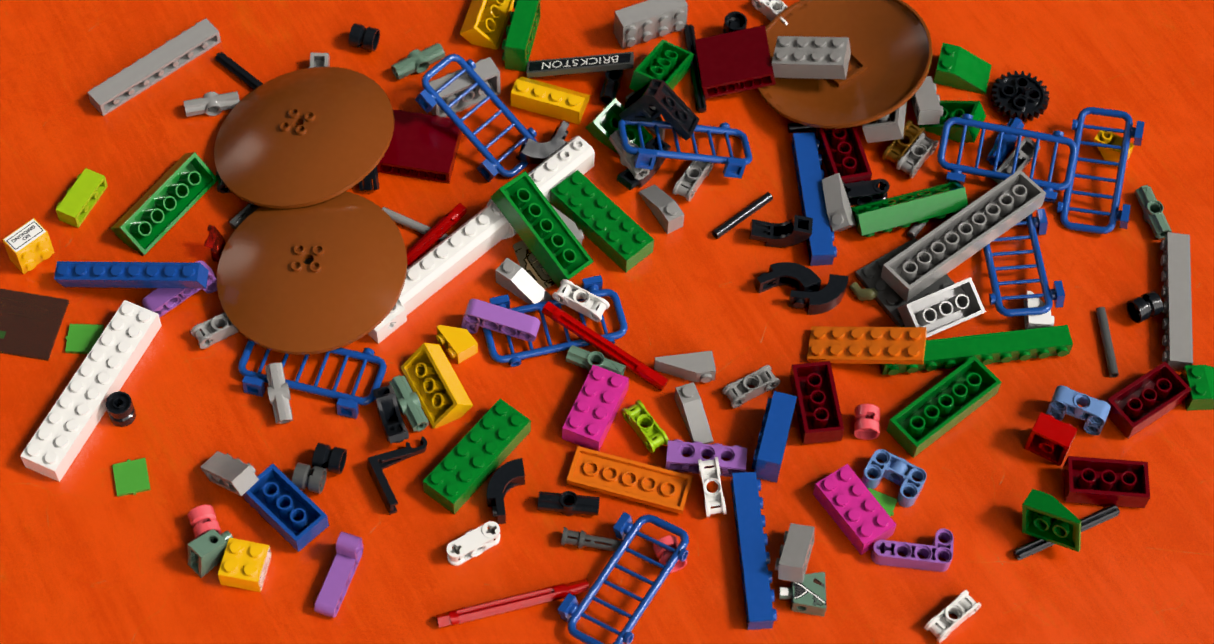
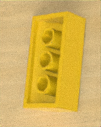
M472 0L460 35L472 45L498 49L514 6V0Z
M523 76L516 79L511 91V106L578 125L590 99L588 94Z
M423 343L401 366L413 392H416L421 406L433 428L436 429L461 418L473 406L439 344Z

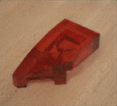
M209 225L207 229L209 236L204 246L211 248L213 261L219 262L226 242L216 227Z

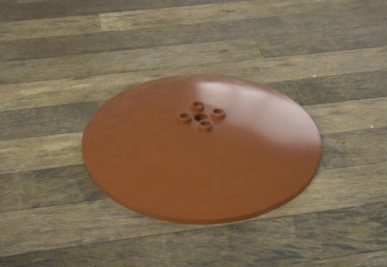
M800 0L783 10L766 27L771 60H773L778 36L849 37L851 55L846 79L775 78L776 85L761 87L758 90L767 104L776 112L803 125L838 129L867 124L894 112L919 90L925 81L932 61L930 33L921 16L902 0ZM780 18H784L788 22V25L784 24L780 20Z
M312 67L286 73L250 92L225 118L215 142L214 160L216 169L223 183L233 194L257 206L291 209L324 202L358 184L381 161L393 136V109L384 90L375 81L359 72L339 67Z
M345 191L324 202L300 208L275 209L260 207L236 228L222 251L217 269L218 296L222 308L233 326L243 336L259 346L285 354L310 355L324 353L359 340L388 316L398 301L405 284L408 264L407 252L402 235L391 217L372 201L351 192ZM308 258L314 259L310 264L304 263Z

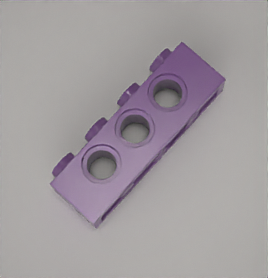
M677 439L673 441L668 440L665 469L700 474L698 459L705 461L718 457L720 476L732 477V473L746 471L747 448L739 445L723 446L719 443L703 444L698 441L691 443ZM683 454H689L690 457H684ZM703 456H709L710 459H704ZM722 458H728L730 461H724ZM712 465V466H706V467H704V468H705V469H706V468H712V467H714V466H713V465Z

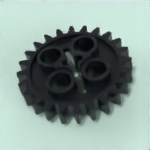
M1014 71L1013 75L1007 72V76L1002 74L1000 79L997 78L996 82L993 83L990 95L992 96L991 101L994 102L993 107H998L997 112L1003 111V117L1009 115V120L1015 117L1022 118L1023 122H1025L1026 118L1032 121L1033 117L1038 119L1040 114H1044L1050 99L1048 97L1049 91H1046L1047 86H1042V80L1036 81L1037 76L1031 78V73L1026 76L1024 71L1021 72V75Z

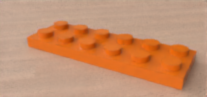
M811 326L807 361L808 363L830 361L831 363L924 365L927 329L926 327Z
M577 446L566 484L683 514L693 476Z

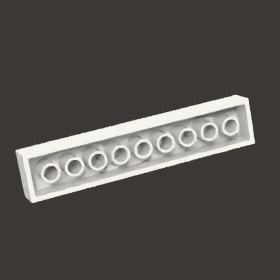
M123 301L20 455L26 468L58 482L61 481L106 412V399L110 394L121 389L161 328L159 314L129 301Z

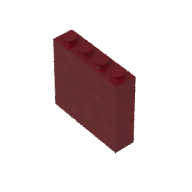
M765 25L695 40L705 99L776 85Z
M393 109V136L385 155L377 165V172L450 184L462 131L450 118Z

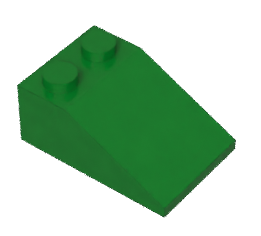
M942 43L933 83L986 94L992 65L960 46Z
M614 98L585 128L599 142L619 154L609 140L610 135L618 130V122L621 120L618 115L623 108V105ZM625 125L627 137L631 143L641 148L637 126ZM641 126L645 146L653 136Z
M940 100V106H943V117H940L939 124L919 125V128H925V131L941 136L943 125L949 118H962V114L973 115L972 120L984 122L986 114L980 101ZM953 124L950 127L948 139L961 142L964 125ZM967 126L964 142L974 143L980 128Z
M1185 365L1180 377L1192 389L1185 401L1186 410H1214V367L1207 365Z
M1032 489L1022 504V533L1079 552L1081 549V520L1052 495Z

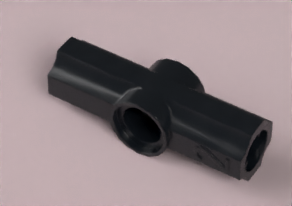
M624 69L605 72V80L599 97V101L604 105H607L616 98L621 86Z
M566 491L562 494L539 492L538 510L561 512L566 516H572L575 513L598 516L600 497L576 495L572 491ZM565 502H572L573 504H572V505H566V504H564V503H565Z

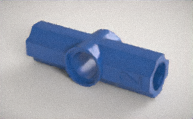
M1011 118L1006 126L1023 129L1025 124L1019 118ZM1000 133L986 159L992 166H994ZM1003 134L998 166H1001L1008 153H1011L1018 140L1017 135Z

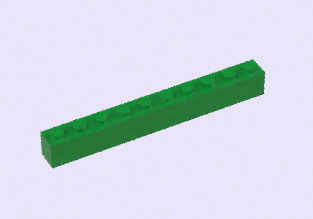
M1068 325L926 340L924 365L880 364L882 375H896L904 372L915 373L922 370L933 371L940 368L952 369L961 366L973 356L977 357L984 365L994 362L1007 363L1012 360L1026 361L1030 358L1044 359L1049 356L1062 357L1070 353L1073 342Z

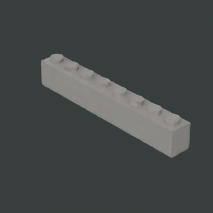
M207 18L196 23L193 27L183 31L180 35L167 41L145 57L138 59L129 67L122 69L121 72L108 78L100 85L93 87L88 91L91 104L102 116H105L221 42L219 31Z
M1167 232L1165 239H1162L1160 244V250H1163L1160 261L1161 266H1163L1161 281L1164 282V286L1161 289V297H1164L1162 312L1164 313V318L1161 325L1164 330L1162 346H1165L1162 362L1166 361L1174 371L1182 372L1185 365L1193 364L1190 235Z

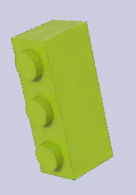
M85 168L77 176L74 185L67 190L64 199L57 204L56 213L59 220L79 228L108 187L105 176Z

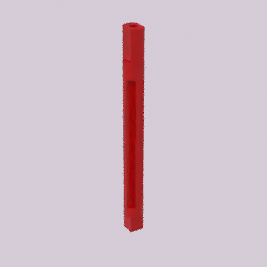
M461 203L455 206L407 251V268L416 262L467 213L465 206Z
M548 301L543 307V314L618 363L625 365L627 369L662 391L669 381L667 378Z
M582 579L451 610L436 615L438 626L440 628L566 598L568 593L575 595L588 592L590 589L587 579Z

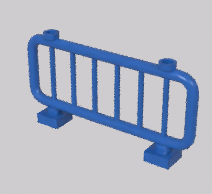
M457 54L446 56L424 74L422 78L424 90L415 100L426 113L430 112L437 104L479 150L486 160L477 167V170L488 182L498 173L503 177H514L530 163L521 161L512 170H506L500 162L529 138L537 142L535 139L537 136L536 131L531 127L526 129L474 71L476 65L471 59L465 61L464 58ZM450 62H457L463 69L435 91L430 86L429 80ZM466 72L475 83L447 105L438 94ZM478 85L487 97L462 118H459L451 107ZM490 99L498 107L499 111L472 133L463 121ZM503 113L512 124L484 146L475 135L498 115ZM515 127L522 134L523 138L496 160L487 149L511 128Z
M1096 107L1084 108L1080 111L1077 120L1073 119L1072 130H1075L1073 141L1078 147V153L1071 185L1065 189L1063 202H1058L1057 212L1060 213V221L1064 227L1076 231L1107 234L1115 228L1116 222L1120 221V228L1127 229L1131 205L1123 204L1122 210H1119L1130 139L1134 138L1133 145L1141 146L1145 122L1137 121L1136 127H1133V119L1127 112ZM1089 114L1122 118L1125 120V129L1085 125L1084 121L1085 117ZM1083 128L1124 133L1122 146L1081 141ZM1080 144L1121 150L1119 163L1078 157ZM1077 161L1118 166L1116 179L1075 174ZM1074 177L1115 183L1114 194L1111 196L1072 190ZM1071 194L1113 199L1111 212L1069 207ZM1068 211L1110 216L1109 223L1105 227L1073 223L1068 220Z
M962 114V118H949L943 125L937 160L941 167L951 170V172H947L946 183L955 181L963 186L966 175L962 173L999 180L1007 179L1015 173L1023 136L1036 139L1029 178L1046 192L1044 201L1054 203L1058 192H1053V190L1062 191L1071 185L1078 147L1072 139L1064 137V132L1053 131V134H1046L972 120L973 115ZM953 124L964 125L956 164L945 160L949 131ZM967 126L982 129L975 168L960 165ZM985 130L1000 132L993 171L978 168ZM1004 133L1018 136L1011 174L996 172ZM1040 140L1055 142L1048 181L1033 179ZM1058 143L1066 144L1070 147L1068 166L1063 183L1051 182Z
M621 119L618 122L621 146L627 153L636 155L634 160L635 168L653 170L656 157L725 164L723 170L724 177L742 178L746 165L752 162L748 137L743 131L730 128L728 123H722L719 127L696 126L694 132L707 133L712 155L698 154L694 132L691 136L694 153L681 152L676 130L666 121L653 120L652 122L624 121ZM625 125L637 126L641 148L632 147L628 144ZM641 126L655 128L659 150L645 149ZM658 128L672 129L677 152L663 150ZM711 133L725 135L730 157L716 156ZM728 135L737 136L741 139L745 158H734Z
M1045 208L1037 209L1036 217L1030 214L1026 217V221H1021L1015 225H1027L1029 235L1000 237L992 241L1030 239L1033 250L992 253L990 243L983 248L992 293L989 294L990 305H995L997 311L1007 317L1045 314L1051 310L1053 306L1052 300H1054L1055 308L1063 307L1065 293L1062 280L1054 281L1053 289L1049 288L1036 232L1037 228L1038 235H1046L1048 221ZM1034 253L1036 264L995 267L993 256ZM1037 268L1039 279L998 282L996 271ZM1041 283L1043 292L1041 294L1002 297L1000 294L999 285ZM1044 297L1045 305L1042 307L1006 309L1002 303V300Z
M601 275L582 279L583 289L598 297L608 296L613 301L620 329L616 332L608 333L602 314L601 323L604 334L601 336L615 344L614 340L623 337L628 329L620 298L614 290L602 289L603 281ZM508 294L489 298L491 304L520 313L539 310L549 345L534 349L532 341H528L530 350L515 353L511 337L506 335L511 354L501 356L496 351L491 330L483 328L489 354L495 362H509L511 367H516L521 364L522 359L569 350L572 345L576 347L591 345L583 339L571 341L568 329L565 327L563 328L567 342L552 345L542 309L549 301L562 310L561 305L564 304L557 302L555 299L510 308ZM579 313L582 324L586 325L583 314Z
M248 339L238 364V370L244 376L242 381L244 392L263 397L265 392L264 382L268 383L267 375L261 372L270 350H266L258 372L249 371L246 369V364L255 343ZM339 348L326 352L313 386L299 382L309 355L304 356L295 381L285 380L291 389L337 399V414L357 419L359 413L358 405H367L375 400L372 390L380 388L387 365L381 357L375 356L374 350L370 348H364L363 352ZM330 353L345 356L332 390L317 387ZM289 354L284 355V358L282 360L283 368L285 366ZM349 357L363 360L351 395L336 391ZM367 362L377 364L379 369L370 394L367 397L355 396Z
M623 512L613 527L616 537L622 540V542L580 604L576 596L568 593L557 609L561 619L568 622L570 635L586 644H604L576 629L577 622L583 617L617 634L618 637L613 644H630L634 638V634L631 631L677 561L684 562L688 556L686 548L689 543V536L686 531L650 514L639 517L633 523L631 515ZM645 523H652L679 536L681 541L677 548L674 549L639 532L640 528ZM638 535L673 552L667 563L663 565L628 548L634 537ZM627 551L662 568V570L653 582L617 563L624 552ZM614 567L652 585L644 598L606 580ZM603 583L640 601L632 615L595 597ZM592 600L630 618L621 632L584 613Z

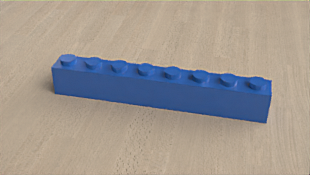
M815 132L793 133L791 145L802 216L813 218L812 235L806 240L810 266L832 265L834 257H837V248L833 246L834 231L830 229L831 224L827 215L822 185L824 169L820 167L822 165V156L818 154L820 147L819 139H816Z
M57 261L54 280L64 287L206 289L209 270L201 263Z
M756 472L732 473L731 490L747 630L772 629L774 621H777L776 608L773 609L772 607L775 595L774 590H770L772 571H768L767 564H770V554L765 550V546L768 545L767 533H763V527L766 524L765 515H761L763 498L759 497L758 492L761 491V480L757 479Z

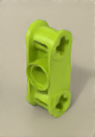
M640 400L635 401V404L627 409H621L625 421L633 428L650 453H654L655 449L663 444H668V436L659 427Z

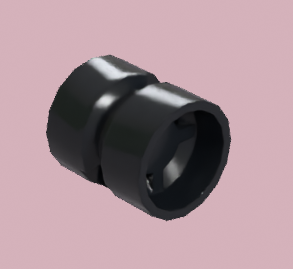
M730 12L725 16L723 34L747 28V18L744 14Z
M354 23L349 34V45L358 48L363 46V49L375 51L380 39V30L372 27L366 29L364 25Z
M1150 291L1141 295V297L1128 301L1127 311L1135 323H1141L1149 319V317L1162 313L1163 302L1155 291Z
M118 391L108 396L105 404L112 423L118 427L132 424L135 420L136 412L129 394Z
M318 443L314 451L312 467L328 468L329 472L341 474L346 463L347 449L339 447L331 449L330 445Z

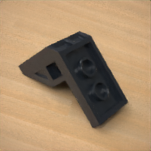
M652 79L631 95L618 115L624 121L652 122L662 115L664 120L670 123L675 128L677 134L685 140L692 136L700 120L663 80Z

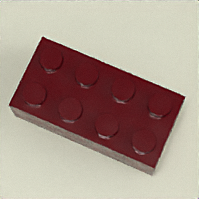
M856 126L838 129L816 127L815 136L816 139H819V149L828 176L840 173L843 183L871 180L872 172Z
M824 361L792 365L790 381L793 395L797 396L795 407L802 443L813 444L842 441L844 425L831 362Z
M1165 361L1108 398L1106 402L1111 406L1108 418L1129 439L1186 401L1192 389Z
M1068 456L1063 466L1064 500L1067 503L1145 508L1150 499L1148 462Z

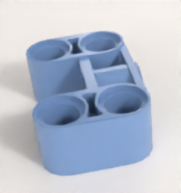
M1060 385L1054 391L1046 414L1052 415L1059 421L1064 418L1065 414L1085 421L1083 427L1085 432L1091 435H1099L1105 425L1111 406L1105 401Z
M878 449L865 467L862 482L866 487L874 489L879 485L882 478H885L901 486L897 497L898 503L902 507H911L922 491L927 475L925 470L909 463L907 460L897 457L884 449ZM904 493L910 494L911 497L905 496Z

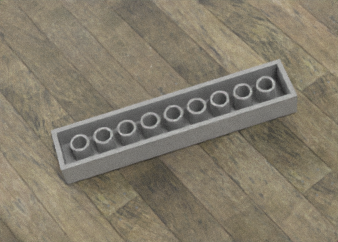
M1018 170L883 264L881 278L906 302L1042 207L1046 192L1023 171Z

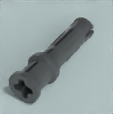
M564 527L561 545H574L579 549L585 546L615 552L622 541L588 535L583 530L577 532ZM594 541H596V542H602V543H607V544H612V546H610V545H604V544H599V543H594Z

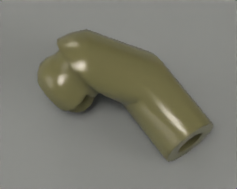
M857 282L852 283L849 287L860 301H870L878 295L876 289H862Z

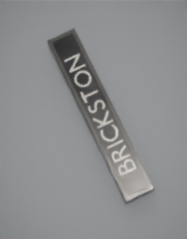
M625 52L528 61L526 73L528 78L632 69L634 66V53Z

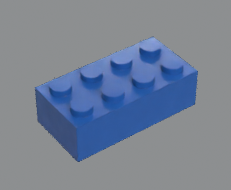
M774 391L773 397H768L751 468L755 470L759 479L777 483L797 396Z
M274 464L258 475L257 478L259 480L243 494L245 501L298 552L329 526L327 515Z

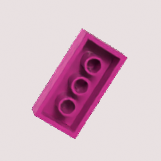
M593 365L562 427V439L584 448L600 451L628 391L629 378Z
M848 464L815 483L813 495L861 555L872 549L876 541L886 540L894 534L896 523Z

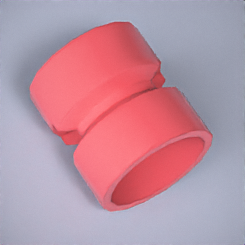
M872 404L856 406L854 409V436L862 440H873L879 437V407Z
M201 505L188 513L195 539L212 529L221 535L222 532L216 520L213 506Z
M674 535L658 540L674 549L679 545L678 538ZM653 544L656 557L660 558L659 563L665 565L673 552ZM678 560L670 573L684 568L687 565V560L684 562Z

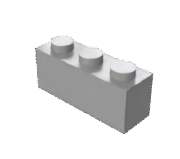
M926 76L919 90L910 98L918 125L939 124L940 117H943V106H940V96L936 94V83H933L931 76Z
M217 451L201 466V469L211 482L240 496L246 493L259 480L255 475L256 470L251 464H245L239 458L234 459L228 453L223 454Z
M791 523L789 531H785L783 539L785 544H781L779 552L781 558H777L775 570L778 571V579L803 583L814 545L815 527Z

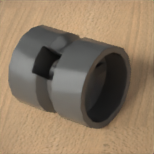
M298 462L293 473L292 482L299 489L305 490L308 488L310 492L321 494L326 482L327 469L317 466L311 468L308 464Z

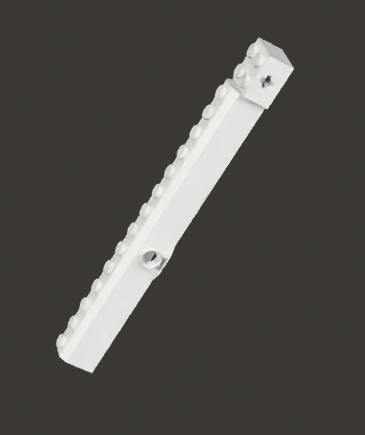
M575 136L530 171L528 175L550 202L551 189L577 170L584 175L594 167L595 152L592 146L580 136ZM492 199L489 200L485 208L407 268L405 284L398 301L388 316L368 333L378 344L407 321L409 313L501 240L511 238L517 234Z

